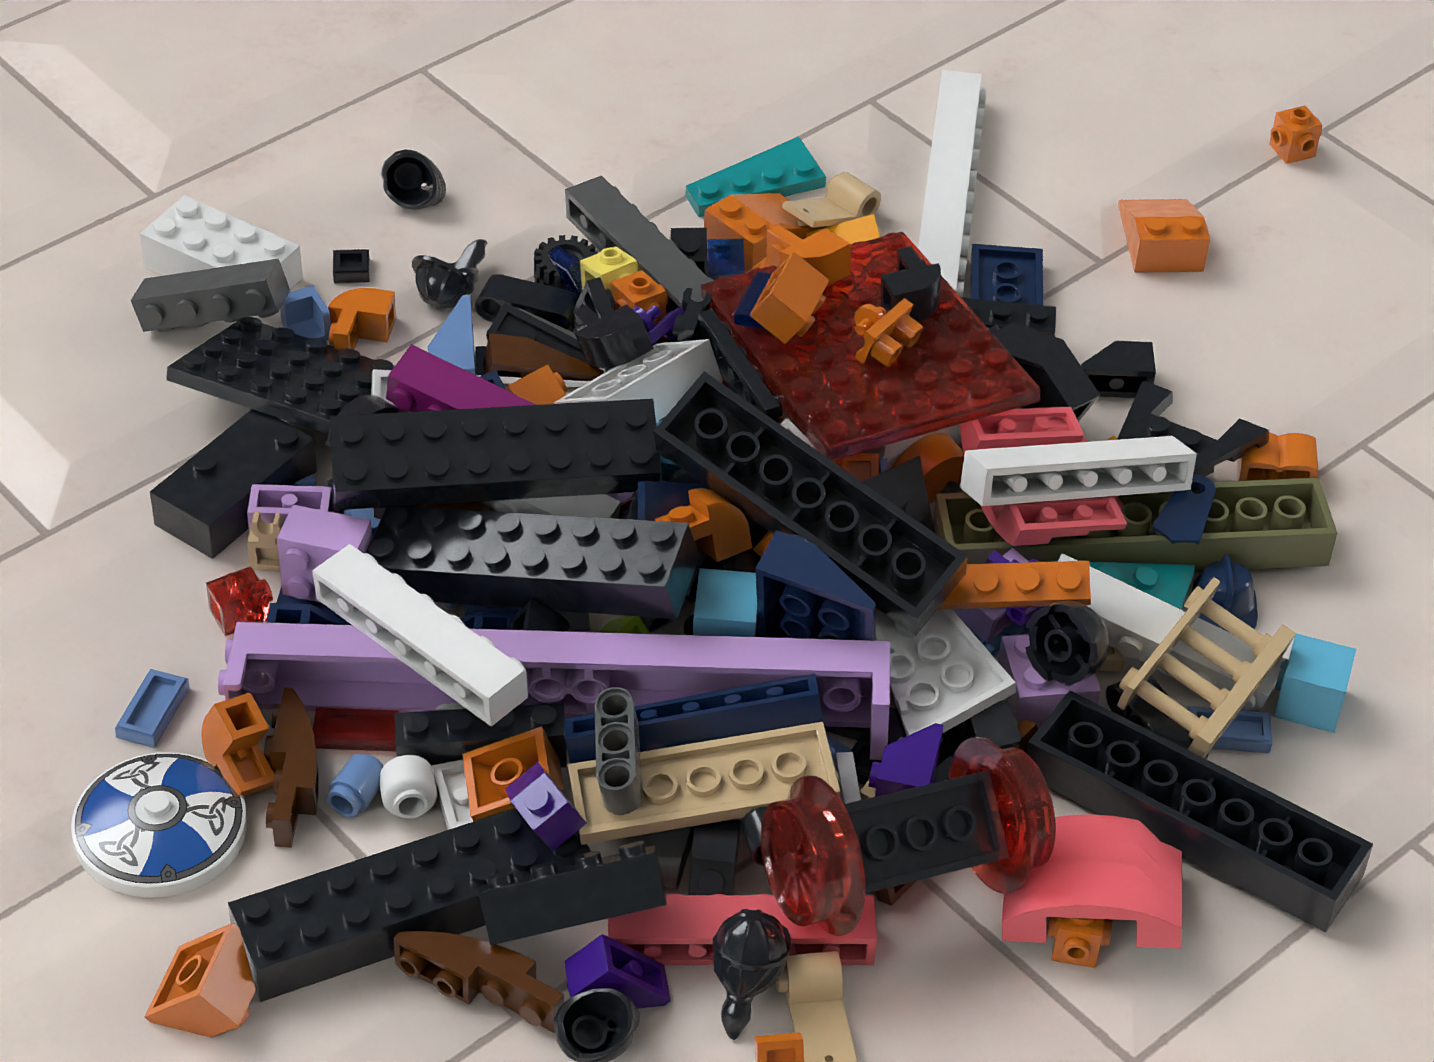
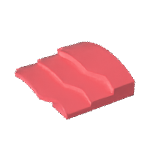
M1071 407L967 411L960 425L963 454H965V450L1089 442L1084 438L1085 435ZM1118 496L981 506L995 531L1012 546L1049 544L1052 537L1088 535L1089 531L1125 529L1127 525L1121 512L1124 505Z
M1108 815L1053 817L1032 836L1009 845L1010 858L1007 861L1002 910V941L1046 943L1048 917L1137 920L1136 947L1181 949L1182 851L1160 842L1139 820Z

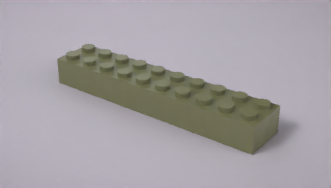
M1319 478L1213 482L1216 488L1215 495L1198 545L1187 542L1171 544L1166 537L1152 529L1157 517L1175 491L1119 495L1118 498L1124 505L1121 512L1127 522L1125 529L1089 531L1088 535L1052 537L1049 544L1012 546L1007 543L990 524L980 504L967 493L936 494L933 516L935 534L967 555V564H986L987 558L993 551L1003 556L1013 548L1028 561L1033 558L1038 562L1058 561L1063 553L1077 561L1194 565L1195 572L1203 571L1209 564L1221 561L1224 554H1229L1232 562L1243 565L1246 569L1329 566L1337 537V530ZM1193 490V491H1192L1193 493H1196V494L1202 493V492L1199 491V490Z

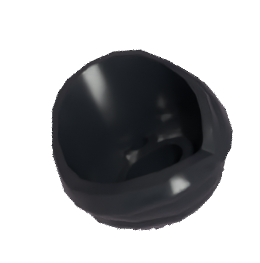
M405 149L396 151L384 161L381 170L384 192L394 203L406 209H420L442 202L446 194V183L440 170L425 155L414 150Z
M601 988L579 993L566 1000L556 1013L553 1023L557 1043L562 1051L572 1060L578 1062L611 1061L624 1053L632 1043L633 1033L639 1026L640 1012L634 1001L618 990Z

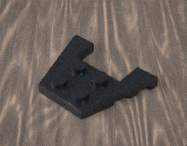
M1144 380L1139 387L1117 440L1173 436L1197 453L1193 475L1206 477L1214 472V466L1225 460L1234 462L1244 456V450L1253 445L1258 448L1266 445L1269 442V430L1239 418L1218 440L1201 434L1197 430L1186 428L1169 421L1165 417H1161L1160 415L1173 403V391Z

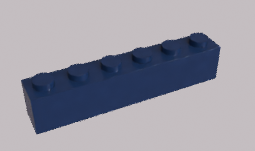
M815 674L635 706L639 724L640 752L823 722L824 724ZM595 713L564 719L565 743L570 764L596 760Z

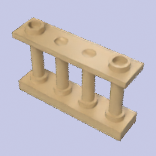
M1213 577L1204 590L1199 586L1194 589L1184 604L1188 610L1139 670L1132 667L1119 684V688L1124 691L1117 704L1119 708L1124 710L1137 694L1188 730V736L1193 739L1188 750L1205 758L1283 657L1296 635L1294 631L1282 624L1273 637L1268 633L1263 636L1211 599L1221 582ZM1201 613L1252 647L1254 649L1252 653L1257 656L1252 664L1247 660L1242 663L1191 628V625ZM1181 640L1232 675L1231 680L1236 684L1231 691L1225 687L1220 690L1169 653ZM1159 667L1210 702V708L1214 710V713L1209 719L1203 715L1199 718L1151 685L1147 680Z

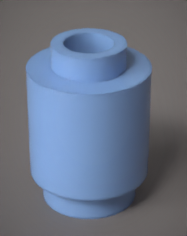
M369 754L353 755L329 786L330 793L327 796L329 805L337 813L346 817H354L357 813L363 812L380 790L379 780L381 769L383 768L381 761Z

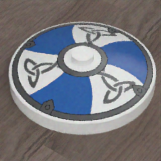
M157 752L124 760L97 776L86 787L76 803L72 815L71 831L79 862L84 870L98 883L110 890L128 896L163 898L195 890L222 874L232 864L242 849L246 838L248 822L243 795L239 796L223 777L218 766L213 767L206 759L191 754Z

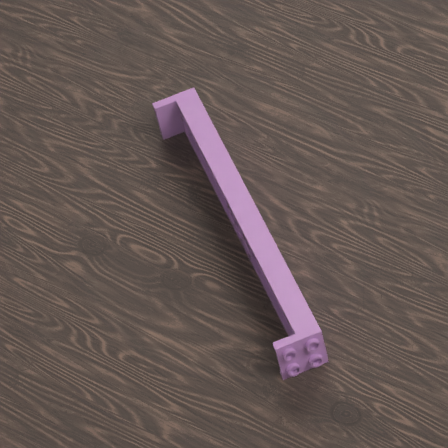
M236 622L233 639H227L225 645L227 668L226 670H220L218 677L219 695H225V700L250 692L259 709H273L274 704H281L284 687L294 689L306 711L403 713L435 711L436 707L441 704L457 702L353 625ZM470 629L479 636L487 637L495 648L509 658L514 657L519 660L526 669L528 698L519 705L564 703L565 718L594 714L597 696L605 689L612 687H621L628 690L632 695L634 706L815 674L822 713L825 714V726L870 728V760H882L885 746L888 745L890 641Z

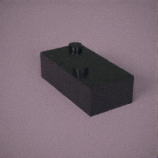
M251 409L149 491L154 525L212 559L215 558L249 529L247 511L252 484L298 486L297 484L294 485V483L317 472L314 438L275 416Z

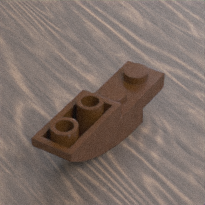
M284 687L281 704H274L271 723L272 728L275 729L273 736L267 735L264 745V756L267 761H271V769L275 774L273 791L274 795H277L275 803H268L266 828L273 829L274 846L292 848L299 814L316 815L319 798V775L314 733L309 716L294 689Z
M427 931L398 932L393 938L395 965L406 975L413 978L419 977L435 986L444 996L449 998L455 997L468 1005L478 993H481L492 1004L503 1005L520 1014L527 1023L533 1026H542L553 1033L555 1032L553 1022L558 1009L564 1003V994L536 979L535 960L497 944L490 945L488 941L450 933Z

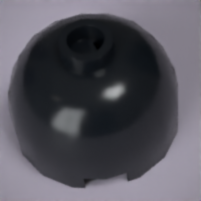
M1077 601L1054 602L1035 611L1027 622L1026 628H1030V646L1025 647L1026 654L1032 667L1047 681L1056 680L1065 684V686H1071L1091 677L1106 660L1110 645L1108 629L1100 615L1094 609Z

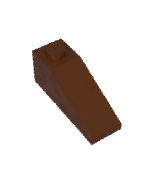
M490 333L483 359L484 374L496 370L501 377L523 378L547 364L552 372L559 373L563 380L592 381L604 374V371L599 368L592 367L583 361L528 337Z

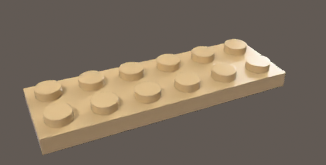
M823 722L640 752L641 803L636 810L625 815L612 814L604 807L596 776V760L568 764L574 806L587 822V824L579 829L581 845L743 818L748 812L759 807H770L779 812L840 801V788Z

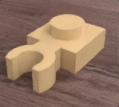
M260 511L254 512L247 540L250 569L280 572L277 537L284 522L281 513L275 514L273 523H266L262 521Z

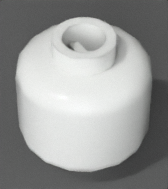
M416 755L398 756L388 761L381 769L379 780L384 807L391 814L412 819L423 815L433 807L437 798V788L433 768L426 759Z

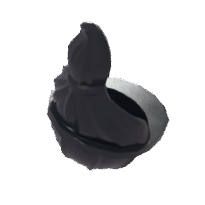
M477 239L471 242L463 250L461 257L454 263H447L427 255L414 257L412 268L416 274V285L421 299L425 303L430 304L431 307L445 309L455 307L462 295H470L474 290V283L478 281L479 270L477 265L485 257L487 241Z
M742 909L726 919L713 937L714 972L726 990V999L721 1009V1021L727 1035L732 1040L739 1037L751 1020V1002L753 998L775 984L783 972L791 950V937L788 929L776 917L760 909Z

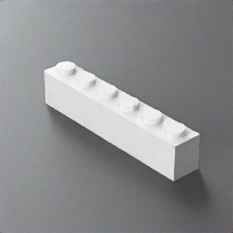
M1173 436L965 450L960 488L981 506L1191 490L1197 453Z
M348 544L312 570L317 600L488 725L493 726L528 698L527 672L519 660L514 657L509 658L495 648L487 637L474 633L464 625L460 618L455 615H449L436 606L428 595L418 593L408 586L401 576L396 573L392 574L380 566L370 554L362 553L351 544Z
M1062 553L1058 562L1077 560ZM1090 567L1091 605L1086 606L1094 609L1103 619L1108 629L1109 646L1118 649L1127 657L1137 658L1146 662L1184 615L1185 611ZM1197 618L1191 625V628L1242 663L1247 660L1252 664L1257 656L1252 653L1254 649L1233 634L1200 618ZM1181 640L1169 653L1220 690L1225 687L1231 691L1236 684L1231 680L1232 675ZM1284 658L1279 660L1242 710L1261 711L1279 675L1281 662L1285 661ZM1159 667L1157 668V670H1158L1159 672H1161V673H1163V674H1165V675L1171 676V675H1169L1168 673H1166L1164 670H1162L1161 668H1159Z

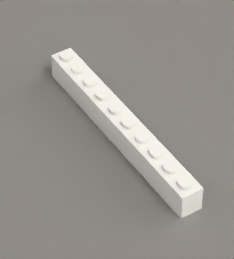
M942 70L917 256L919 259H923L926 265L939 263L941 268L940 296L961 298L963 297L964 282H957V280H965L967 259H960V257L967 258L970 238L963 235H970L972 214L965 213H972L977 177V171L973 170H977L980 150L977 149H980L987 88L980 87L982 74Z

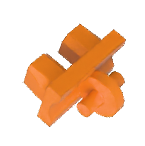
M904 298L887 314L882 307H876L871 304L862 305L855 312L854 319L856 323L855 331L859 335H864L865 346L856 353L855 358L864 364L873 356L888 367L897 359L903 348L893 338H896L908 348L915 344L924 327L909 316L914 304Z

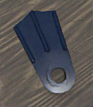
M1193 475L1191 490L1175 491L1154 522L1152 526L1153 531L1162 534L1171 544L1187 542L1198 545L1215 495L1216 488L1214 483L1205 476ZM1193 490H1199V491H1201L1202 493L1196 494V493H1193L1192 491H1193Z

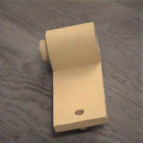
M842 172L839 175L833 176L829 181L826 197L784 201L782 208L799 218L797 222L799 226H830L875 214L880 206L881 194L852 174Z
M837 951L789 955L783 972L776 981V988L778 993L785 992L794 1033L800 1032L803 1037L804 1062H858L842 1000L843 976L839 953Z

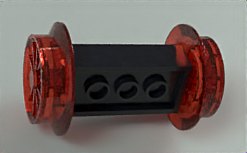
M973 737L962 742L957 748L950 766L948 780L843 804L834 789L822 778L814 775L800 777L791 786L787 799L771 803L764 813L761 825L762 859L773 896L782 912L791 922L798 926H808L817 923L827 933L834 936H843L851 933L857 927L864 908L865 893L970 867L986 886L996 892L1011 893L1019 890L1028 880L1031 870L1043 866L1053 852L1056 837L1055 812L1047 783L1040 769L1028 754L1015 747L1001 749L997 744L984 737Z

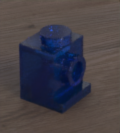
M744 239L707 240L709 278H712L715 283L737 282V276L745 275Z

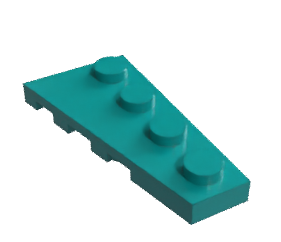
M798 136L686 185L685 197L697 216L702 217L705 215L706 208L729 195L780 193L786 197L824 188L826 185V175Z

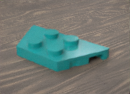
M1089 562L1090 567L1179 609L1183 606L1195 572L1194 565Z

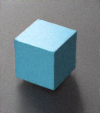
M700 568L694 610L693 635L756 637V573Z
M1296 633L1289 659L1284 658L1285 661L1281 662V670L1276 681L1275 690H1279L1280 695L1274 717L1334 733L1346 694L1356 649Z

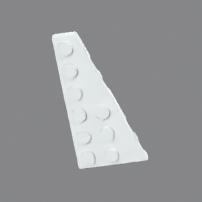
M952 609L937 610L917 636L882 611H876L875 641H890V688L906 736L934 723L944 725V733L998 701H1002L1016 693V682Z

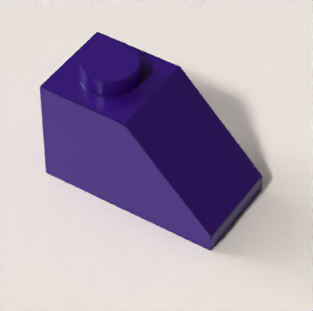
M934 723L885 746L881 763L873 762L868 787L876 788L875 797L933 782L944 725Z
M539 762L504 789L522 817L552 851L587 824Z
M604 934L564 961L567 989L570 998L590 989L611 988L626 994L634 1001L638 1009L665 1006L671 1002L665 965Z

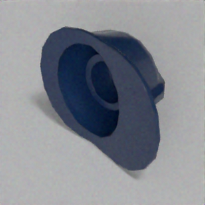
M1224 554L1221 561L1209 564L1202 574L1193 581L1192 592L1197 586L1204 590L1213 577L1221 582L1211 600L1255 629L1258 612L1253 578L1248 569L1243 565L1232 562L1229 554ZM1201 613L1198 618L1225 630Z

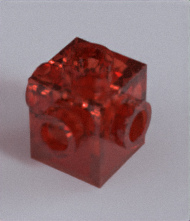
M251 566L206 582L209 611L225 637L234 634L236 622L263 623L267 621L269 602L273 601L272 591L265 579L259 580Z

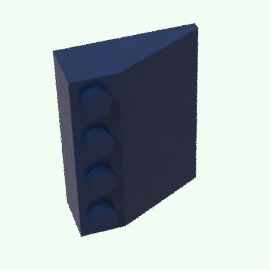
M776 530L755 568L758 637L875 641L876 603L814 543L808 542L801 536L788 535Z

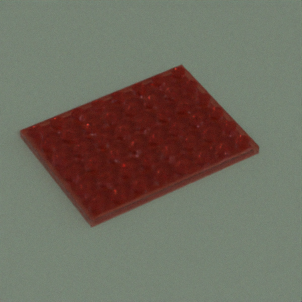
M903 231L852 243L850 245V275L825 287L822 294L826 299L822 306L811 315L815 318L811 327L802 336L796 333L786 344L750 316L772 273L777 269L776 266L755 268L746 273L731 277H720L715 281L701 284L702 299L704 300L706 293L711 294L710 309L714 310L721 322L727 323L736 344L743 346L748 360L756 370L762 373L766 384L778 396L781 404L814 448L831 461L1040 401V387L942 275L939 309L931 317L918 322L924 328L915 344L908 348L896 338H893L903 348L897 359L888 367L873 356L864 364L855 358L856 353L865 346L864 335H859L855 331V312L865 304L881 307V274L897 271V249L911 246L919 259H923L926 265H931Z

